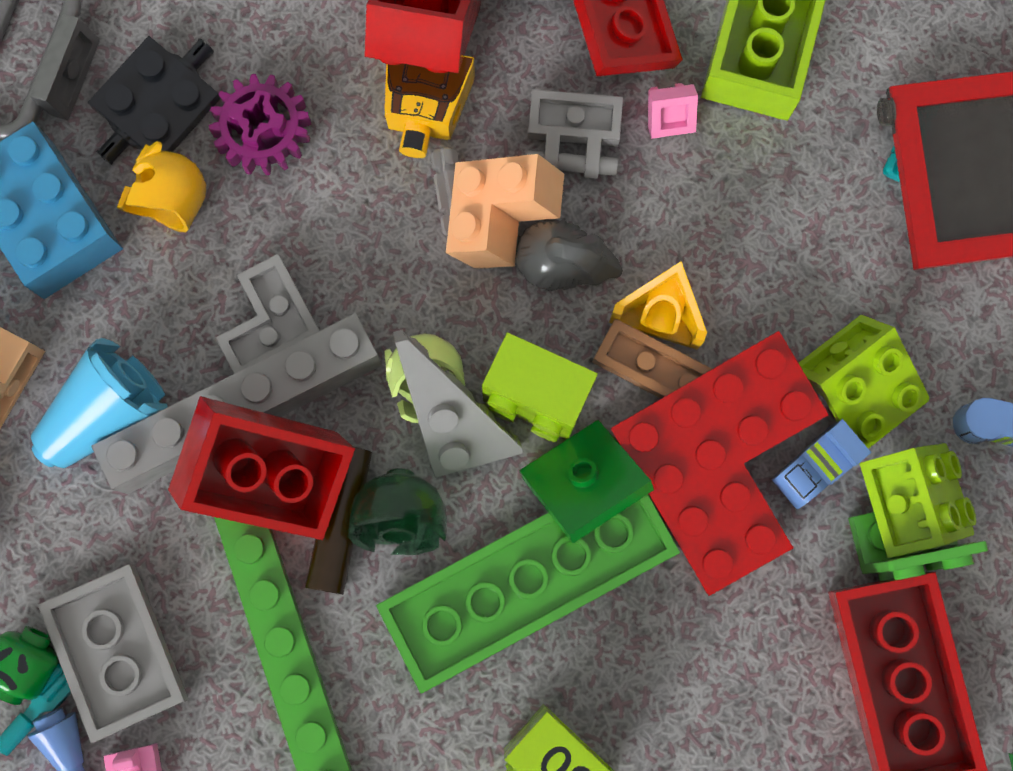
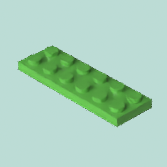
M647 494L575 543L569 540L552 516L547 513L377 604L376 607L419 692L422 694L674 557L680 551Z

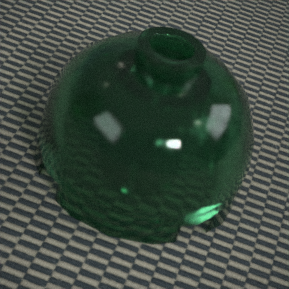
M402 468L391 469L386 474L377 476L361 486L355 495L349 517L348 537L353 544L360 548L375 552V544L398 545L390 555H419L439 548V538L445 542L447 533L445 504L436 487L425 479L416 476L414 472Z

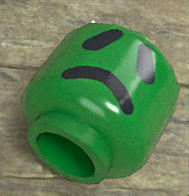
M25 626L22 633L7 631L0 635V700L20 705L23 700L36 699L42 693L59 663L55 650L49 646L51 639L48 634L36 628Z

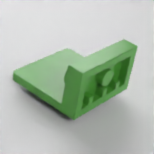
M874 512L848 518L862 574L878 573L880 581L901 580L925 575L924 564L926 571L947 570L974 564L972 554L988 551L986 541L958 544L955 541L944 546L887 558Z

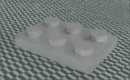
M134 564L123 566L38 604L91 744L189 700Z

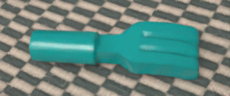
M58 663L42 693L36 699L31 700V704L25 712L20 713L0 735V753L8 756L34 727L33 721L38 719L44 712L56 710L71 694L60 663Z

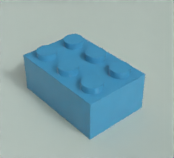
M31 122L0 142V249L23 285L41 298L46 299L123 248L52 140L34 122Z

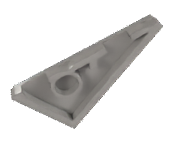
M403 329L393 332L435 478L523 454L518 436L513 432L510 434L495 420L493 412L484 404L476 402L472 392L449 370H442L429 357L428 350L415 338L407 336Z

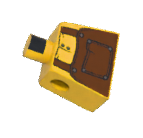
M464 56L459 73H434L425 67L403 63L399 65L386 64L385 117L389 129L403 132L399 147L400 153L412 158H425L430 137L445 140L451 139L474 82V57Z

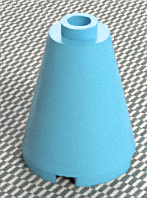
M100 338L89 345L32 432V452L44 465L67 468L94 453L92 445L167 408V403L159 402L165 396V393L154 376L133 355L125 361L114 353L121 347L115 342Z

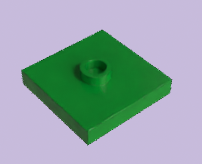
M596 420L519 470L525 483L572 543H575L654 490L649 477L599 420Z

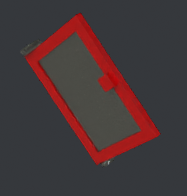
M1013 71L890 86L886 90L887 98H880L878 101L877 118L881 126L891 125L913 269L919 270L1012 258Z

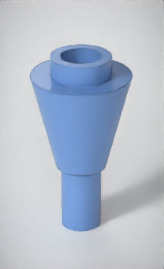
M59 708L33 721L36 730L27 737L57 771H85L82 765L84 759L76 712L65 715L63 709Z

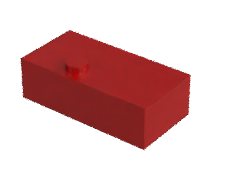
M925 572V575L912 578L877 581L829 591V598L872 771H988L936 572Z

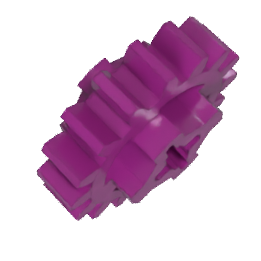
M251 74L250 85L243 86L236 79L233 81L235 89L233 94L230 95L224 91L219 92L218 95L224 105L223 107H211L210 112L218 122L208 126L213 137L218 138L214 142L215 147L220 154L227 153L225 158L232 167L237 166L242 161V167L246 174L251 175L257 165L261 166L264 174L267 176L271 174V164L278 163L283 170L288 169V164L285 158L288 155L301 158L302 153L297 144L298 142H310V136L304 127L312 123L309 113L303 111L306 108V104L302 95L294 96L295 92L292 84L287 82L279 88L274 75H269L265 84H260L256 74ZM278 103L289 112L290 120H286L283 114H279ZM232 129L242 135V146L233 140Z

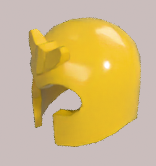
M156 141L150 146L145 144L132 169L136 173V180L132 187H124L117 208L129 214L151 217L175 231L187 232L206 196V182L203 174L197 165L187 157L179 153L162 151L161 142Z

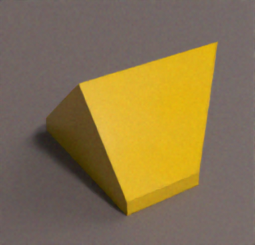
M682 261L617 302L609 320V323H613L616 318L644 334L695 350L700 348L707 334Z

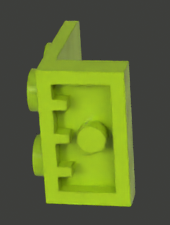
M864 315L858 316L799 362L815 392L825 399L836 422L843 419L868 449L929 401V395L895 327Z
M946 443L915 447L859 463L887 558L944 546L974 535L973 526L976 525L975 510L969 498L963 497L958 481L962 476L961 465L957 455L953 451H949Z

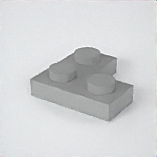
M279 254L237 275L257 316L215 338L235 374L320 331Z

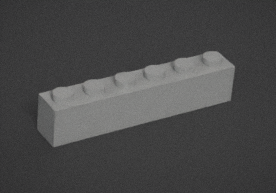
M354 313L91 447L111 489L130 494L175 471L200 396L282 417L382 366V363L357 314Z

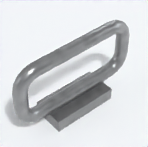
M0 0V44L18 0ZM63 0L62 9L18 117L9 124L0 123V142L29 123L34 122L36 124L42 109L52 116L69 120L100 42V39L79 18L82 6L81 0Z

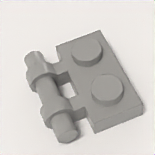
M532 89L528 139L544 140L546 145L545 151L527 150L526 155L539 154L560 171L584 173V178L598 179V175L616 176L618 158L600 156L601 145L614 147L619 145L623 97ZM560 142L586 144V155L559 153Z

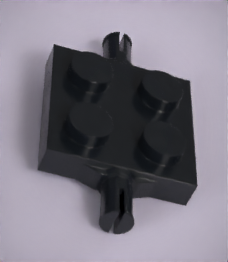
M148 36L88 101L91 108L105 118L114 131L111 137L96 152L111 165L128 145L142 150L145 144L150 146L154 142L159 141L162 143V151L173 152L207 115L211 107H214L221 99L218 95L219 93L202 80L197 72V69L214 53L213 49L199 38L182 58L179 55L168 52Z

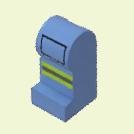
M981 398L961 406L953 417V428L956 435L969 444L991 441L1013 447V403L993 398Z
M842 419L829 426L771 480L797 510L816 497L828 485H832L853 466L858 465L872 452Z

